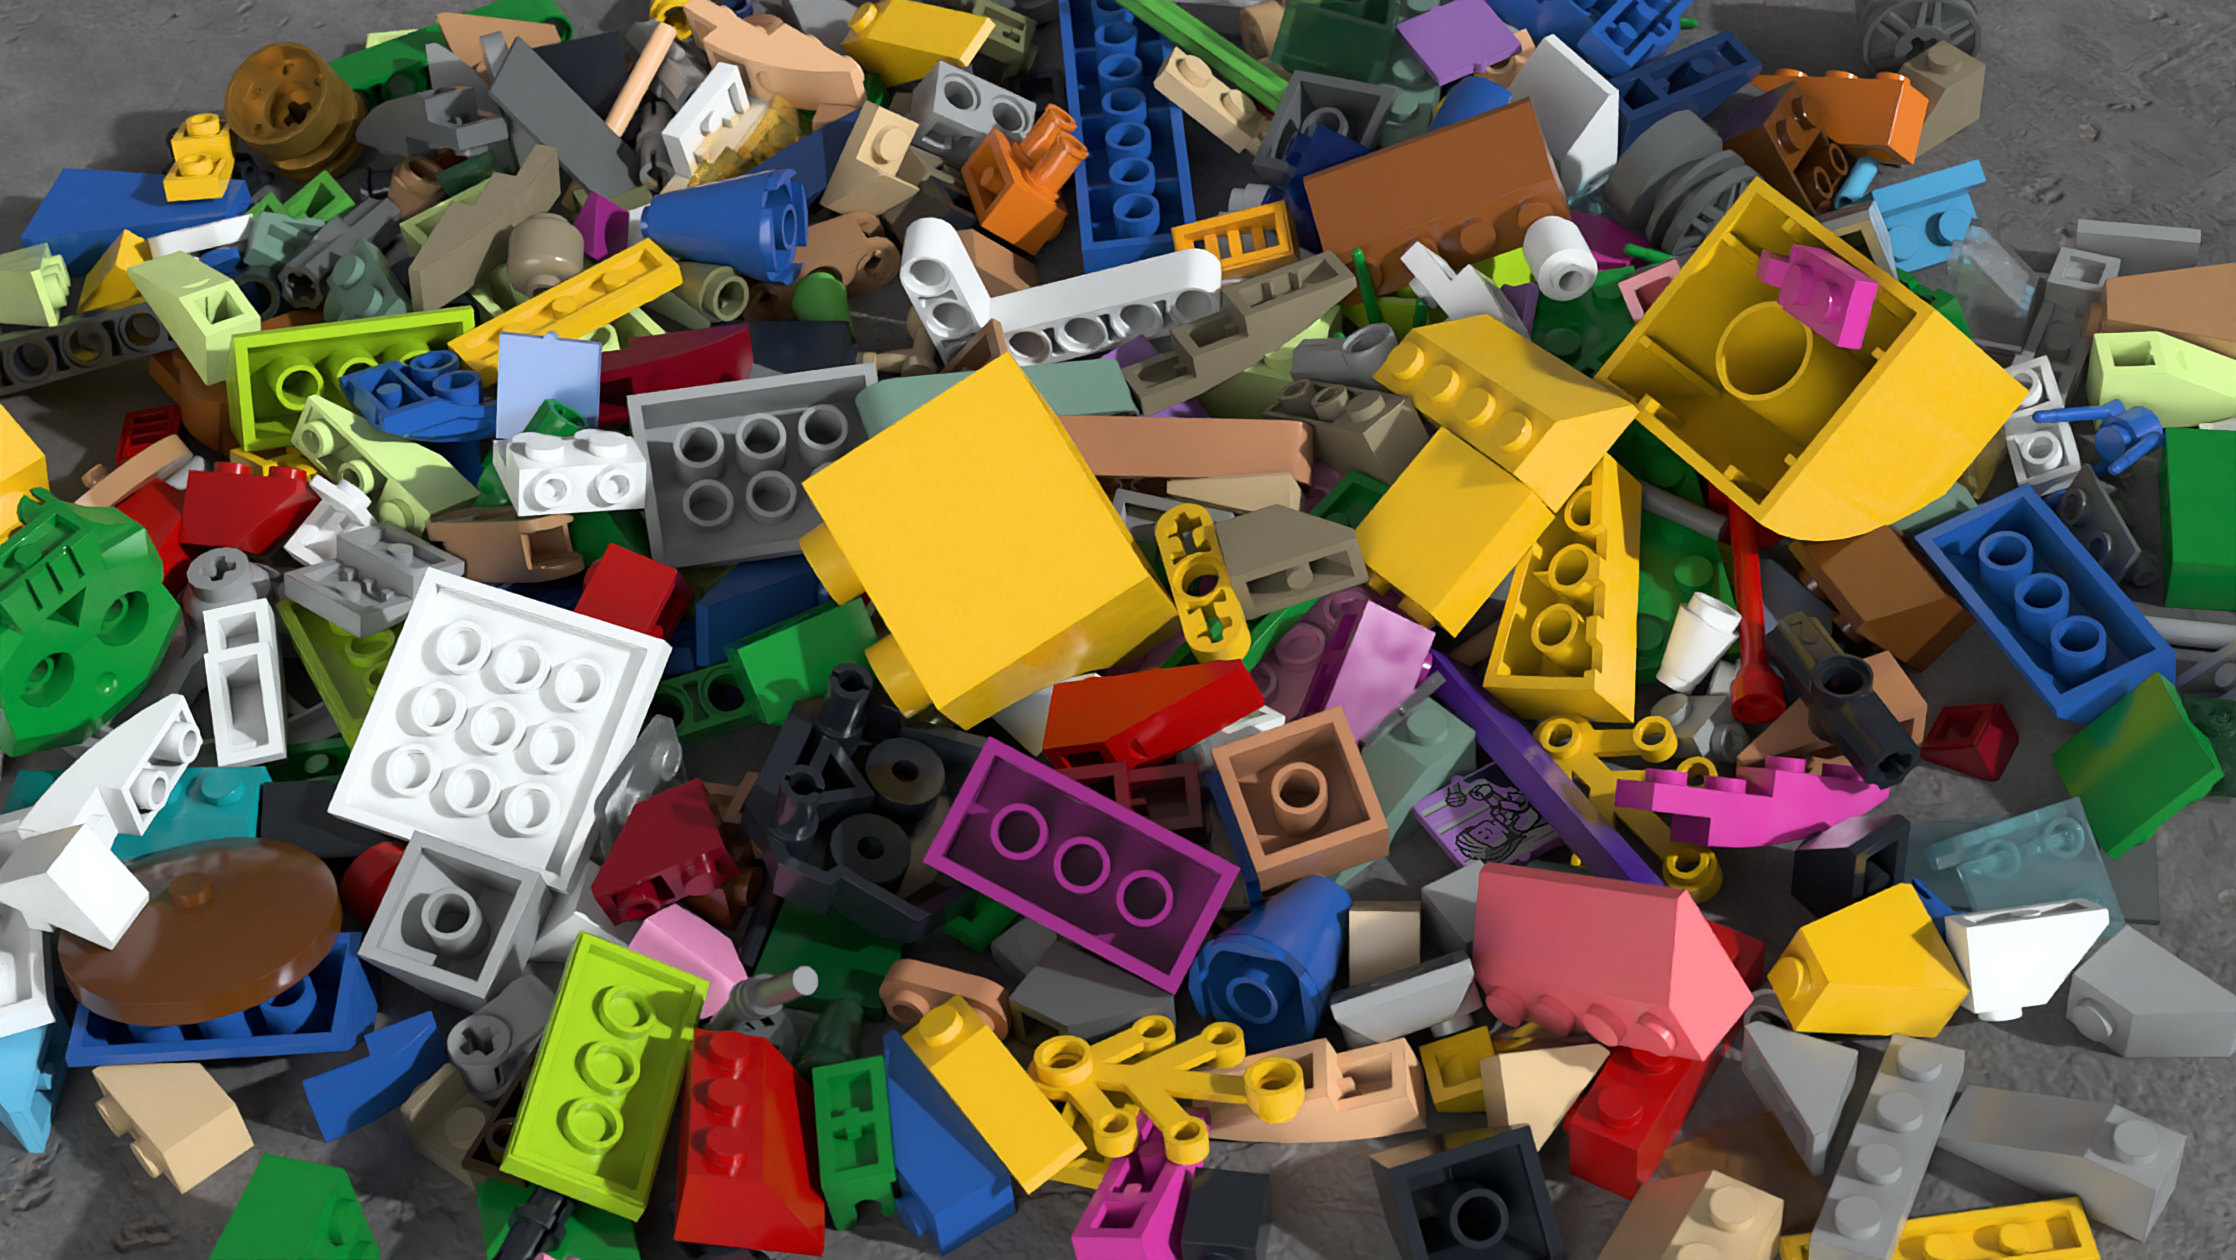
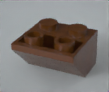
M1796 80L1736 106L1717 132V135L1722 138L1723 151L1732 150L1744 159V165L1754 169L1767 184L1811 217L1826 214L1848 177V165L1842 150L1838 145L1831 144L1820 124V113L1816 103L1809 95L1803 94Z
M1885 524L1871 532L1845 539L1828 541L1794 539L1787 546L1804 567L1797 573L1799 579L1822 601H1826L1828 598L1838 609L1831 615V618L1851 640L1860 644L1865 639L1877 654L1889 650L1896 661L1900 659L1921 673L1976 622L1971 613L1914 546L1913 540L1892 524Z

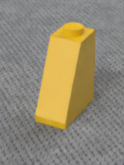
M1899 883L1801 927L1767 975L1786 1016L1796 1032L1892 1036L1895 1033L1907 1037L1936 1038L1971 991L1912 884Z

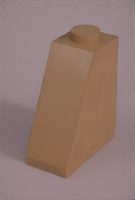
M2236 262L2106 278L2097 302H2087L2081 320L2080 335L2081 337L2089 338V362L2094 334L2158 331L2236 360Z

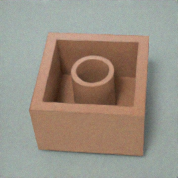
M1341 705L1211 749L1215 778L1223 800L1226 795H1223L1221 778L1258 875L1259 883L1256 885L1261 899L1282 892L1305 876L1317 875L1327 877L1389 855V827ZM1226 797V798H1225V801L1227 800V803H1228L1227 808H1228V811H1229V810H1231V807H1230V804H1229L1228 799H1227V797ZM1239 829L1236 831L1237 836L1240 834ZM1242 837L1239 839L1240 844L1243 842ZM1249 856L1246 858L1247 863L1250 861ZM1252 864L1249 866L1250 871L1253 869ZM1254 872V873L1252 874V877H1253L1254 882H1255V881L1257 880V877H1256V874H1255V872Z

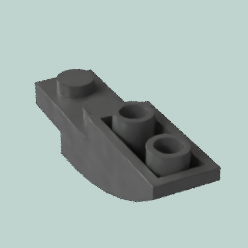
M462 85L443 86L383 102L371 110L355 131L357 143L378 148L379 153L382 155L398 154L405 156V159L409 156H421L433 160L438 157L437 150L444 148L455 150V155L457 156L479 155L489 151V143L509 138L505 116L477 109L474 87Z

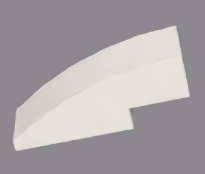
M267 598L203 611L208 653L204 654L218 767H247L287 758L288 725L283 656L278 621Z

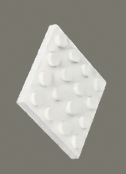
M428 567L327 812L338 819L407 842L410 841L414 830L538 872L549 889L566 895H572L589 861L672 647L665 640Z

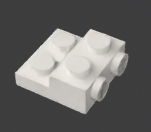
M584 429L576 432L574 436L556 437L535 432H525L513 436L510 440H493V465L518 516L645 508L646 460L632 436L600 429Z

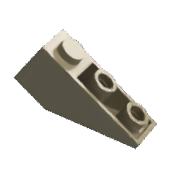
M1307 378L1296 380L1285 386L1278 393V400L1261 413L1264 420L1299 421L1313 427L1314 456L1343 477L1353 469L1390 487L1430 441V437L1408 396L1314 381Z

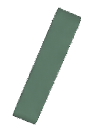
M1104 358L1020 366L1056 415L1140 417L1119 363L1114 359ZM977 370L881 380L866 387L856 396L855 404L868 438L871 439Z

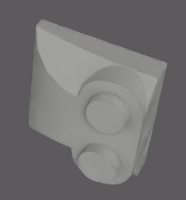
M1463 949L1333 992L1329 996L1331 1010L1335 1021L1340 1026L1348 1051L1403 1038L1405 1035L1428 1027L1431 1028L1434 1037L1448 1035L1472 1026L1474 1021L1471 1012L1483 1006L1475 983L1472 964Z

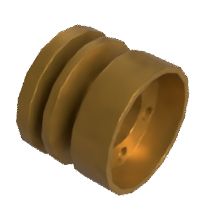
M291 41L269 44L250 54L234 71L225 90L224 112L228 124L238 136L287 180L307 185L324 170L332 178H335L346 172L360 157L365 145L357 143L355 131L362 120L369 114L365 102L311 48Z

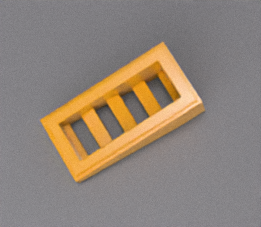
M1285 200L1171 228L1175 252L1195 249L1194 241L1204 240L1206 250L1215 255L1220 261L1222 269L1221 280L1262 275L1301 261L1294 217ZM1276 230L1277 246L1268 247L1266 231ZM1252 233L1255 251L1245 253L1242 234ZM1228 237L1231 257L1221 259L1218 238Z

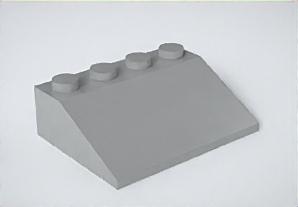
M875 362L627 396L630 434L646 460L645 508H643L652 560L680 572L804 554L799 545L798 538L822 524L824 520L803 487L802 482L869 440L855 404V399L863 389L878 382Z

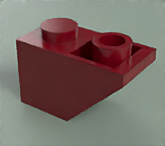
M699 777L638 802L632 809L591 886L594 899L614 926L624 922L645 920L657 913L662 906L689 895L699 896L710 893L719 888L725 880L741 874L718 806Z

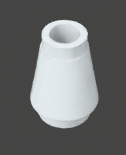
M1695 592L1689 604H1680L1661 662L1662 666L1656 677L1668 687L1680 693L1691 695L1696 685L1700 684L1740 636L1736 628L1742 616L1723 602L1709 595Z

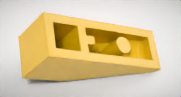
M883 0L874 4L867 2L859 7L851 16L848 22L851 30L840 46L869 74L879 73L886 88L925 78L939 60L959 69L967 67L995 27V24L988 17L910 0Z
M959 993L943 1005L927 1012L920 1023L902 1036L907 1045L1028 1194L1032 1193L1087 1149L1079 1136L990 1027Z

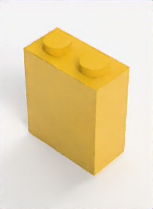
M1441 426L1354 530L1370 579L1369 582L1364 584L1381 597H1384L1389 589L1393 590L1403 598L1397 605V608L1413 622L1427 629L1436 623L1455 638L1554 520L1555 516L1533 490L1444 426Z

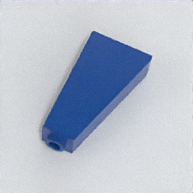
M64 168L21 235L20 240L24 248L47 242L51 256L62 255L69 278L83 277L90 272L124 229L148 241V238L243 215L255 203L252 202L245 180L230 179L222 198L167 202L163 183L166 175Z

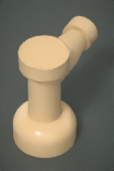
M914 306L909 309L906 320L907 332L914 340L912 349H898L878 353V351L864 353L863 363L875 362L877 374H880V372L901 373V377L937 374L938 368L934 363L936 347Z

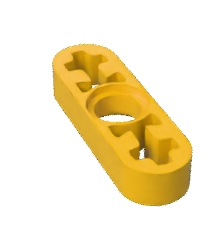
M1184 503L1174 506L1159 519L1155 535L1186 641L1200 664L1213 660H1242L1249 651L1251 636L1242 607L1228 575L1214 522L1208 511L1198 504ZM1193 530L1192 535L1198 553L1188 555L1182 544V534ZM1203 575L1219 577L1216 587L1208 594L1198 597L1187 594L1189 585L1196 578ZM1217 616L1224 629L1222 634L1224 639L1212 643L1213 635L1207 619Z

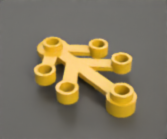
M1561 713L1547 718L1535 729L1532 737L1572 781L1574 777H1577L1590 790V802L1614 829L1617 816L1663 862L1662 872L1668 887L1686 889L1695 904L1709 900L1718 892L1722 884L1723 875L1716 856L1709 847L1670 841L1671 829L1653 811L1614 806L1617 779L1644 781L1646 770L1611 771L1598 759L1600 757L1641 755L1644 760L1653 763L1669 759L1675 753L1678 742L1674 730L1667 719L1660 716H1649L1638 722L1634 729L1594 730L1588 720L1582 716ZM1660 733L1665 735L1664 739L1658 744H1645L1646 740L1654 734ZM1566 738H1571L1569 743H1567L1566 745L1561 747H1554V745L1559 741ZM1704 757L1688 758L1678 766L1677 770H1669L1688 773L1687 784L1692 777L1700 774L1719 777L1714 764ZM1704 783L1701 784V785H1699V786H1689V785H1687L1686 787H1694V788H1702V789H1703ZM1573 853L1571 865L1585 867L1583 862ZM1700 861L1698 867L1691 872L1679 871L1687 863Z
M1161 1015L1145 1016L1137 1020L1132 1028L1092 1046H1089L1085 1040L1076 1036L1065 1035L1050 1038L1037 1047L1034 1052V1059L1029 1066L1030 1078L1048 1099L1061 1102L1071 1101L1089 1121L1093 1129L1095 1148L1100 1154L1107 1157H1122L1130 1154L1138 1146L1139 1138L1135 1116L1128 1110L1116 1109L1101 1090L1126 1092L1163 1133L1166 1156L1171 1162L1179 1165H1192L1204 1160L1209 1154L1210 1146L1206 1123L1198 1117L1189 1116L1172 1097L1248 1105L1260 1120L1272 1124L1284 1123L1294 1118L1305 1100L1302 1069L1297 1062L1286 1057L1271 1056L1259 1059L1249 1065L1244 1076L1187 1071L1203 1063L1213 1068L1227 1069L1240 1064L1244 1060L1246 1053L1243 1030L1240 1026L1231 1022L1213 1023L1207 1026L1200 1035L1176 1045L1174 1024L1169 1018ZM1133 1055L1142 1060L1133 1065L1117 1064Z

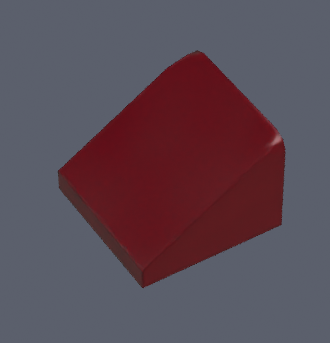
M2001 703L1943 707L1920 748V756L1923 760L1980 780L1997 782L2000 780L2019 744V735Z

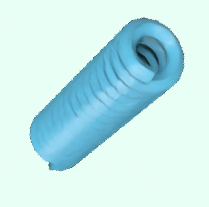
M1863 156L1857 160L1834 198L1836 210L1852 205L1862 198L1879 169L1878 162L1873 157Z

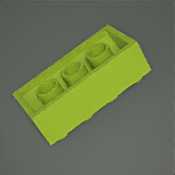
M471 305L231 334L225 371L230 429L244 452L295 446L290 442L308 396L314 394L359 415L342 393L339 377L393 360L410 365V362L421 354L439 350L449 351L447 342L475 328L474 309Z

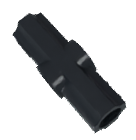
M1802 610L1781 617L1777 626L1765 635L1764 651L1809 709L1808 725L1811 732L1820 740L1836 744L1866 784H1875L1880 790H1884L1902 783L1905 776L1919 765L1920 748L1873 690L1874 673L1870 665L1859 657L1845 654L1816 617H1808Z

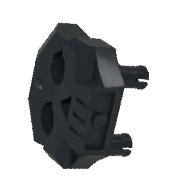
M850 662L841 663L832 669V676H829L828 688L824 697L794 701L745 803L737 835L753 840L761 851L774 887V894L820 915L830 914L833 907L875 936L911 943L973 909L980 894L979 891L924 863L923 860L988 738L915 719L914 716L909 719L906 718L890 696L872 689V677L864 667ZM894 775H904L911 780V782L900 781ZM859 852H871L878 859H867L863 857Z

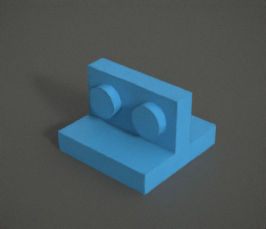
M1979 159L1873 190L1852 204L1856 205L1875 199L1890 235L1895 265L1910 274L1972 256L1987 249L1969 196V192L1986 182Z

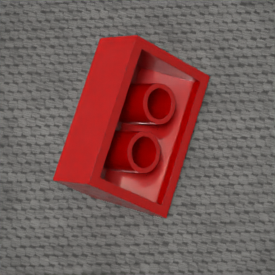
M694 1028L681 1093L674 1240L822 1257L825 1246V1197L820 1178L814 1089L766 1037L744 1035L736 1031L719 1032Z

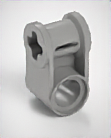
M522 976L511 982L500 995L470 1017L460 1021L451 1030L447 1039L449 1056L454 1064L459 1067L458 1069L461 1071L468 1092L489 1106L498 1105L544 1032L556 993L536 976ZM468 1038H470L473 1050L471 1054L469 1053L467 1045ZM497 1067L500 1076V1083H497L496 1074L494 1070Z

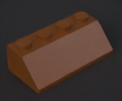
M1530 97L1303 177L1323 251L1331 250L1356 277L1351 253L1355 248L1362 249L1376 298L1410 286L1409 282L1415 276L1400 258L1417 241L1445 260L1451 269L1455 271L1466 267L1468 264L1472 265L1523 247L1527 230L1535 221L1543 217L1558 216L1571 221L1568 200ZM1357 277V287L1343 298L1346 308L1363 302Z

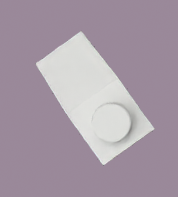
M2076 898L1944 916L1947 948L1971 990L1961 1005L1973 1013H1978V1018L1981 1020L2004 1021L2021 1017L2022 1007L2046 1004L2109 924L2108 909L2085 898Z

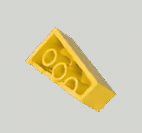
M1607 452L1557 513L1551 511L1555 516L1554 520L1519 560L1515 568L1482 687L1522 719L1546 720L1557 714L1571 713L1582 716L1588 722L1634 724L1642 485Z

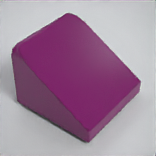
M591 191L573 226L583 236L584 253L603 262L627 249L630 212L594 191Z

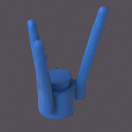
M2114 399L2098 406L2039 410L2032 414V420L2035 423L2101 419L2103 423L2095 435V446L2103 459L2092 466L2098 479L2108 472L2111 475H2118L2138 459L2157 451L2165 441L2161 423L2151 410L2143 406H2134L2126 410L2119 399ZM2068 488L2051 493L2043 501L2051 510L2055 509Z

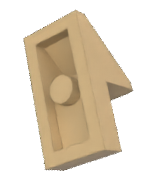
M866 100L819 204L843 215L851 212L866 211L878 217L917 194L920 188L900 179L896 174L919 124Z

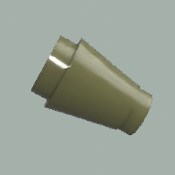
M682 259L675 261L680 267L683 284L670 290V292L674 293L710 322L719 323L734 320L743 312L748 302L749 290L747 283L736 269L729 266L685 261Z

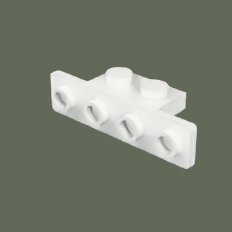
M719 62L707 78L698 85L694 94L677 115L669 121L661 133L675 175L660 194L737 177L791 107L761 100L746 94L738 67Z

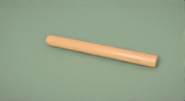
M659 22L655 27L604 121L620 138L677 35L676 30L666 23ZM574 179L565 193L561 204L568 210L577 212L572 191L582 187Z

